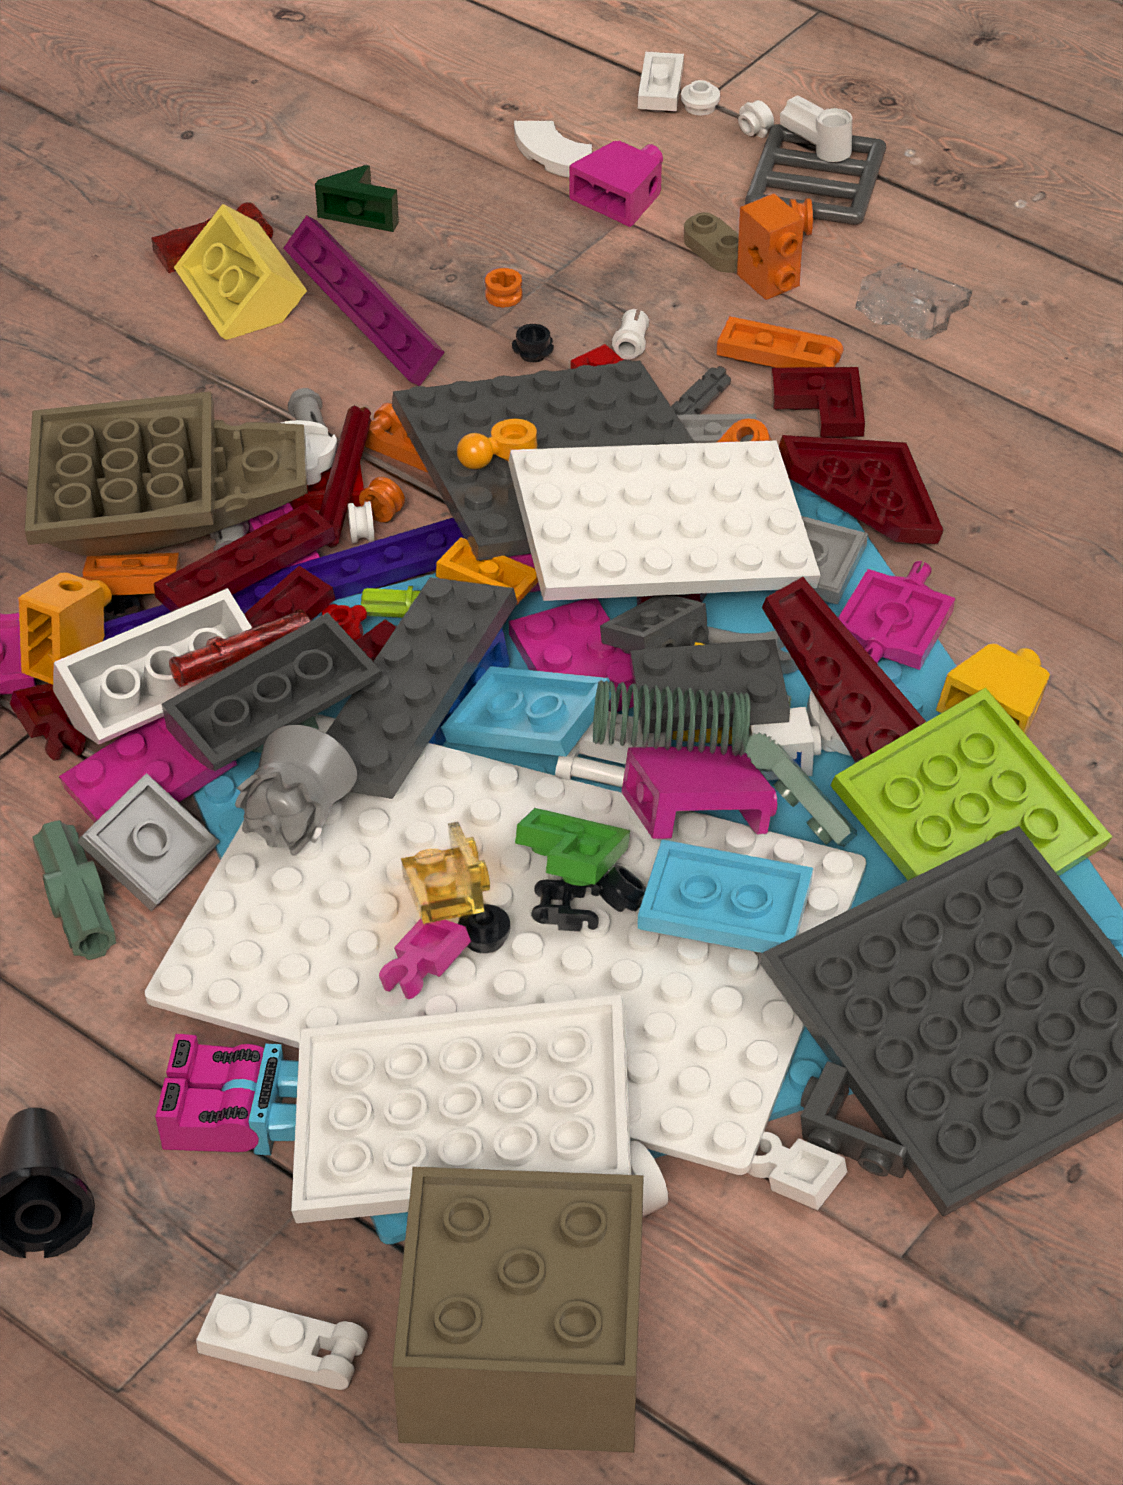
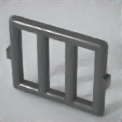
M780 124L773 125L746 194L745 205L768 196L764 194L766 187L852 199L851 207L812 202L814 219L853 225L862 223L886 151V143L881 139L852 135V151L867 153L866 161L847 158L840 162H828L821 160L817 157L816 153L780 148L783 141L816 145L789 131ZM774 164L861 177L859 183L856 184L772 170ZM779 197L780 199H782V200H783L786 204H788V205H789V200L792 199V198ZM796 199L798 203H803L805 201Z

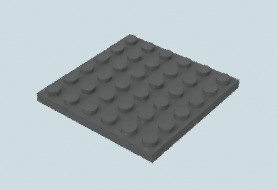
M622 360L615 364L599 366L582 365L575 369L559 371L542 370L535 374L512 377L502 375L494 379L472 382L456 381L452 384L432 387L415 386L408 390L393 391L392 407L461 533L467 539L477 561L493 559V557L499 556L509 557L530 554L531 551L508 461L493 455L490 463L484 468L477 470L466 468L457 457V445L465 435L480 433L488 438L491 437V429L498 422L507 419H523L533 423L537 429V449L695 443L640 360Z
M1019 826L762 954L761 966L832 1063L848 1069L847 1085L887 1140L902 1145L907 1149L906 1167L943 1217L1123 1119V957Z

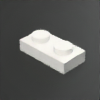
M645 52L638 93V109H647L654 112L677 111L684 67V54Z

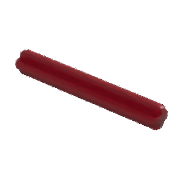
M354 405L347 411L319 515L334 528V541L326 545L330 548L335 547L339 543L348 503L350 502L369 432L371 412L366 407L359 408Z

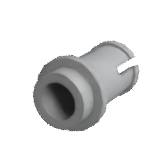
M301 388L293 392L288 402V411L291 416L296 420L312 421L326 426L320 411L322 399L319 394L309 388Z

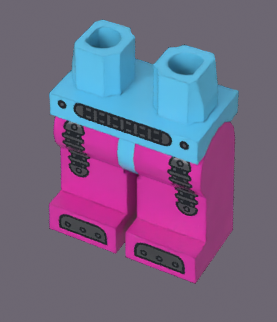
M176 1033L166 1070L167 1077L164 1079L155 1115L162 1149L216 1152H246L254 1149L255 1155L271 1156L274 1141H295L296 1104L282 1103L283 1097L297 1098L299 1061L284 1060L281 1044L265 1043V1048L253 1044H241L235 1047L198 1044L197 1035Z

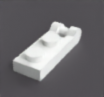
M217 1293L196 1339V1344L200 1354L324 1387L343 1390L348 1388L355 1371L351 1363L354 1356L362 1354L368 1334L364 1328L352 1322L343 1321L333 1324ZM320 1348L331 1351L330 1355H326L323 1358L317 1356Z

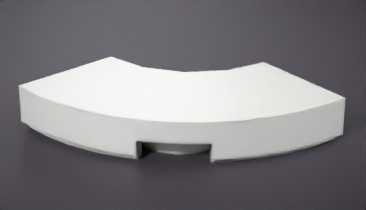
M514 121V138L520 152L528 160L534 159L540 164L545 165V170L550 173L569 178V165L592 153V144L577 143L564 138L555 129L553 121Z

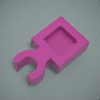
M425 913L394 947L398 959L388 962L380 970L379 978L384 990L390 992L400 982L399 984L405 998L412 999L418 995L423 988V978L427 973L440 977L471 942L466 927Z

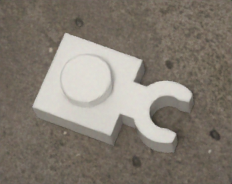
M764 1132L760 1148L761 1151L767 1154L763 1156L755 1155L751 1168L747 1173L757 1178L769 1177L772 1191L818 1210L848 1171L845 1157L799 1138L788 1149L782 1146L778 1136L770 1132Z

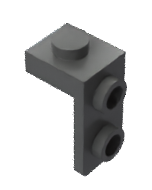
M827 1061L820 1077L812 1076L809 1079L801 1098V1107L804 1108L800 1116L803 1139L830 1152L839 1153L858 1161V1164L863 1169L874 1175L887 1176L891 1174L898 1178H903L907 1170V1149L904 1146L836 1119L849 1093V1086L847 1085L848 1069Z

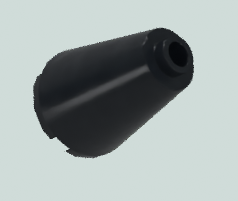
M27 1108L17 1112L10 1118L0 1145V1250L19 1258H26L25 1251H44V1258L59 1256L77 1247L90 1233L95 1210L94 1198L59 1118L47 1109Z

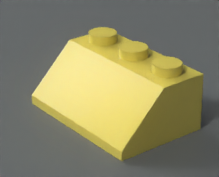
M224 204L220 206L174 266V269L219 335L226 340L282 323L307 292V289L259 223Z

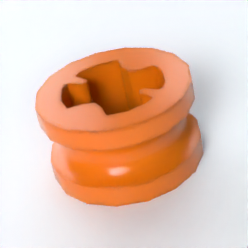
M805 198L803 203H798L796 199H790L789 206L804 218L803 232L806 236L812 235L813 209L811 198Z
M498 268L486 275L485 297L489 304L505 308L514 306L521 301L523 297L521 288L522 276L519 272L509 268Z
M377 477L370 482L369 487L360 493L359 502L362 507L364 502L370 501L373 520L386 523L394 517L396 512L403 508L405 496L400 487L391 479Z

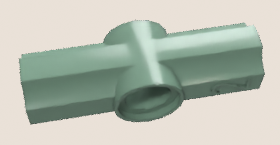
M60 820L46 823L42 826L39 833L32 838L44 873L43 882L52 913L55 918L60 917L69 947L72 949L74 956L80 955L87 960L105 956L107 950L116 944V938L104 905L105 897L93 860L87 861L84 848L77 843L79 836L74 825H66Z

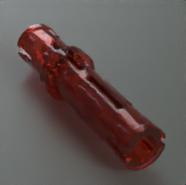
M298 609L294 613L255 626L225 639L216 636L207 640L204 647L180 656L171 657L169 659L170 672L179 687L187 686L188 683L226 669L310 622V619L304 610Z

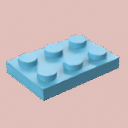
M490 666L441 729L447 743L567 757L593 722L598 682L601 680L603 682L606 680L610 682V680L603 677Z
M661 840L638 913V929L763 953L798 935L812 884L813 868Z

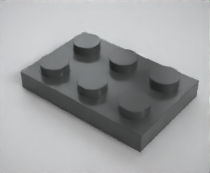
M775 639L630 650L633 683L637 685L638 693L643 684L648 686L649 695L654 685L659 687L660 693H662L664 687L669 686L672 694L677 687H680L683 696L688 688L693 690L694 696L699 689H703L706 696L710 690H714L717 697L720 692L725 691L728 699L733 692L737 694L741 692L743 694L748 693L750 697V725L789 722L790 706ZM656 692L651 709L649 733H655ZM644 693L639 713V721L642 734L644 731L645 722ZM667 693L661 717V732H666L667 726ZM678 695L674 707L672 731H677L678 729ZM701 695L699 698L695 716V730L700 729L701 725ZM688 696L684 714V731L689 730L690 696ZM711 696V699H710V703H709V707H708V712H707V727H706V729H709V728H711V726H712V720H713V701H712V696ZM722 698V701H721V705H720V709H719V714H718V728H722V727H723V721H724V700H723V698ZM735 698L730 710L729 727L733 725Z

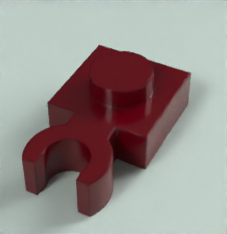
M48 683L13 691L9 705L30 738L45 737L47 740L45 751L52 760L60 759L63 744L70 746L76 756L82 754L86 742L85 735L74 728L55 695L52 684Z

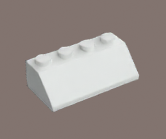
M227 588L55 661L53 691L74 728L99 745L163 717L162 703L264 647Z

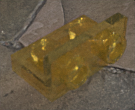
M458 821L448 823L451 849H425L416 853L415 856L401 858L403 878L423 924L485 912L482 892L490 890L488 869L485 861L479 860L474 837L466 838Z

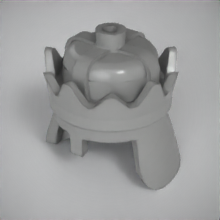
M288 725L273 731L264 743L259 767L237 787L241 792L235 802V806L245 811L242 831L246 834L255 831L266 840L267 845L270 847L277 845L279 847H289L290 853L293 856L297 855L308 842L316 843L328 818L331 805L344 797L357 780V769L349 753L334 738L309 726Z

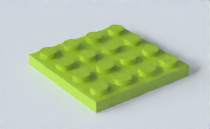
M986 688L836 774L830 785L907 880L925 873L1018 826L1058 876L1106 847L1113 837Z

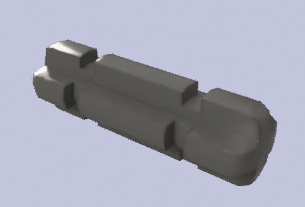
M722 366L710 368L702 376V380L699 379L680 397L679 401H676L671 406L676 415L701 414L719 396V392L722 393L730 385L731 378L726 374V369Z

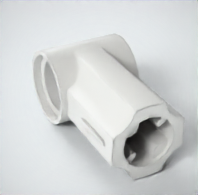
M798 95L787 101L784 110L780 113V125L816 145V155L821 160L840 162L850 157L852 153V115L848 111L838 108L824 110Z

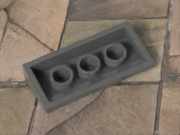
M327 612L165 701L161 705L167 730L196 760L207 768L216 771L263 745L267 737L276 729L302 723L382 678V672Z

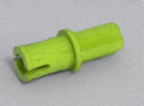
M408 586L407 590L366 588L361 595V605L365 607L367 616L403 618L420 591L413 590V586Z

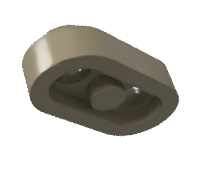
M698 213L688 218L684 223L685 245L715 270L726 273L737 272L739 234L711 213Z

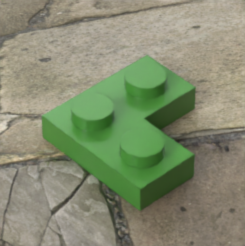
M534 808L517 824L515 844L532 847L533 852L547 856L546 873L560 876L566 883L572 885H595L628 850L630 830Z

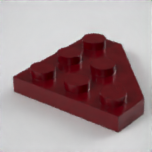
M782 435L778 447L789 479L895 542L908 544L939 543L944 530L906 442Z

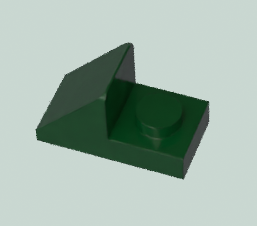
M363 165L321 178L315 183L317 218L394 232L399 223L397 189L371 185L370 165Z

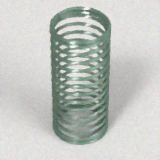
M601 680L598 682L593 717V742L595 744L599 743L601 745L605 740L609 692H611L609 744H614L617 709L622 690L620 745L624 746L626 742L627 718L632 692L634 715L631 745L633 748L637 745L638 720L644 693L645 722L642 746L646 748L649 740L651 709L656 692L655 749L660 744L661 717L667 693L666 750H669L671 747L673 713L677 695L679 698V721L676 749L678 751L682 749L684 714L688 696H690L687 750L689 752L693 750L695 716L701 695L702 718L699 733V752L702 753L705 749L707 712L712 696L713 720L710 735V753L713 754L716 751L718 714L722 698L724 700V721L721 753L723 755L727 753L729 715L733 699L735 698L732 725V754L734 756L739 755L740 757L745 754L750 726V697L748 693L743 694L741 692L737 694L733 692L728 699L725 691L720 692L717 697L714 690H710L706 696L703 689H699L694 696L693 690L688 688L683 696L680 687H677L672 694L669 686L664 687L662 693H660L659 687L654 685L649 695V689L646 684L641 686L638 693L635 683H632L627 691L624 682H621L615 692V685L612 681L608 682L606 680L603 682Z

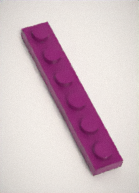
M306 215L283 249L406 379L420 386L445 352L317 220Z

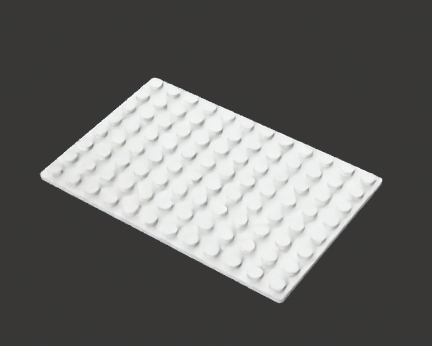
M320 714L314 715L319 727L318 730L324 733L328 731L336 719ZM428 743L393 799L348 792L344 797L331 805L328 818L316 843L308 842L297 855H291L289 847L268 846L266 840L255 831L247 834L242 831V822L145 989V997L149 1005L299 1048L300 1029L622 995L625 1007L630 1142L639 1141L649 1150L732 1174L744 1175L751 1168L752 1161L758 1150L805 1028L803 1022L761 966L760 961L763 953L638 929L639 910L631 911L626 908L623 912H619L607 904L600 895H591V888L589 887L586 888L584 898H574L573 901H570L571 909L590 910L596 913L599 923L595 930L588 928L587 921H583L581 931L558 930V925L536 922L531 916L532 909L540 904V897L534 892L535 884L540 880L546 879L561 880L562 877L546 873L547 856L533 852L532 847L515 844L517 824L534 808L630 830L628 850L608 871L616 864L623 866L632 872L646 888L661 840L812 867V884L798 935L851 909L866 870V859L859 854L770 831L767 834L757 835L750 826L694 811H676L672 838L652 839L624 795L620 792L574 780L558 778L555 775ZM551 900L552 905H562L563 900ZM478 904L495 905L508 914L510 918V934L498 950L491 953H477L466 947L440 977L427 973L423 978L422 990L412 999L405 998L399 984L400 982L390 992L384 990L379 978L380 970L388 962L398 959L394 947L425 913L457 924L461 914L466 909Z

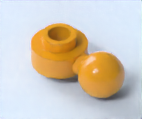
M523 419L500 421L491 429V437L487 438L480 433L465 435L457 445V457L463 466L473 470L487 466L493 455L509 461L511 450L537 449V429L533 423Z

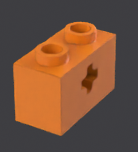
M775 193L741 206L739 217L737 275L765 300L800 286L804 218Z

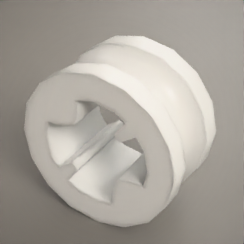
M364 502L362 507H356L354 503H348L351 544L357 543L360 538H366L368 542H373L374 527L371 502Z

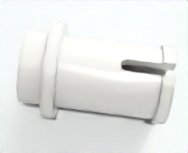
M631 309L624 313L621 327L612 338V346L616 354L627 360L640 356L646 347L644 336L649 326V318L643 311H640L638 320H634L637 309Z

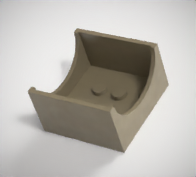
M438 1167L412 1168L392 1364L399 1443L634 1453L644 1175Z

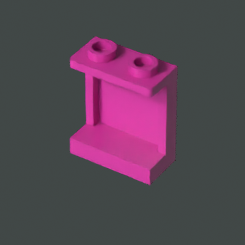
M693 746L691 752L687 750V747H682L680 751L676 747H670L669 750H666L665 747H658L657 749L654 747H628L621 792L652 839L672 838L676 811L739 810L757 835L768 833L770 817H773L777 811V794L759 769L752 764L751 759L747 758L746 753L742 757L739 755L734 756L732 754V746H728L725 755L721 753V746H716V751L713 754L710 753V746H705L702 753L699 752L698 746Z

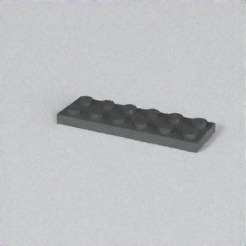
M432 577L428 579L374 660V663L382 672V678L353 693L326 732V734L334 738L345 748L356 766L357 780L349 792L389 799L394 798L518 603L514 588Z

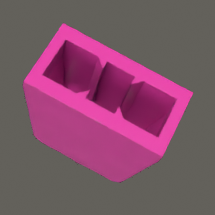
M613 141L569 165V199L631 227L660 194L663 155L659 148L653 144H647L639 150L622 141Z

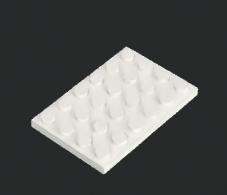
M776 440L519 449L510 451L508 464L543 601L780 590L801 577H804L812 588H817L821 576Z
M622 995L300 1029L291 1208L295 1222L306 1223L408 1212L413 1167L631 1175L625 1007Z

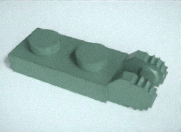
M760 732L748 736L747 747L744 752L747 753V758H751L752 764L757 769L775 773L779 778L773 784L775 789L792 807L800 802L813 816L806 823L826 845L834 840L838 845L844 847L857 836L856 829L780 744L775 743L776 740H772L771 736L767 737V734L764 733L762 735Z

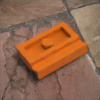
M179 552L87 556L82 571L83 577L81 578L89 581H102L108 586L112 595L155 594L153 583L180 570Z

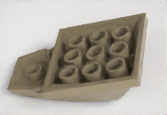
M211 391L32 411L25 516V535L28 545L48 543L59 549L83 556L139 554L187 542L228 528L281 507L308 493L304 425L267 422H246L238 426L227 425L224 420H214V402Z

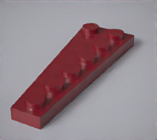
M804 577L765 598L762 606L763 611L855 763L926 722Z

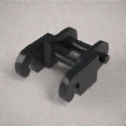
M563 879L540 880L534 886L535 894L540 897V904L532 909L531 916L538 923L558 925V930L581 931L583 921L588 922L589 929L595 930L599 923L598 915L590 910L571 909L570 901H573L574 898H584L587 887L591 888V895L599 896L602 886L599 882L595 885L577 886L566 883ZM551 900H563L562 905H552Z

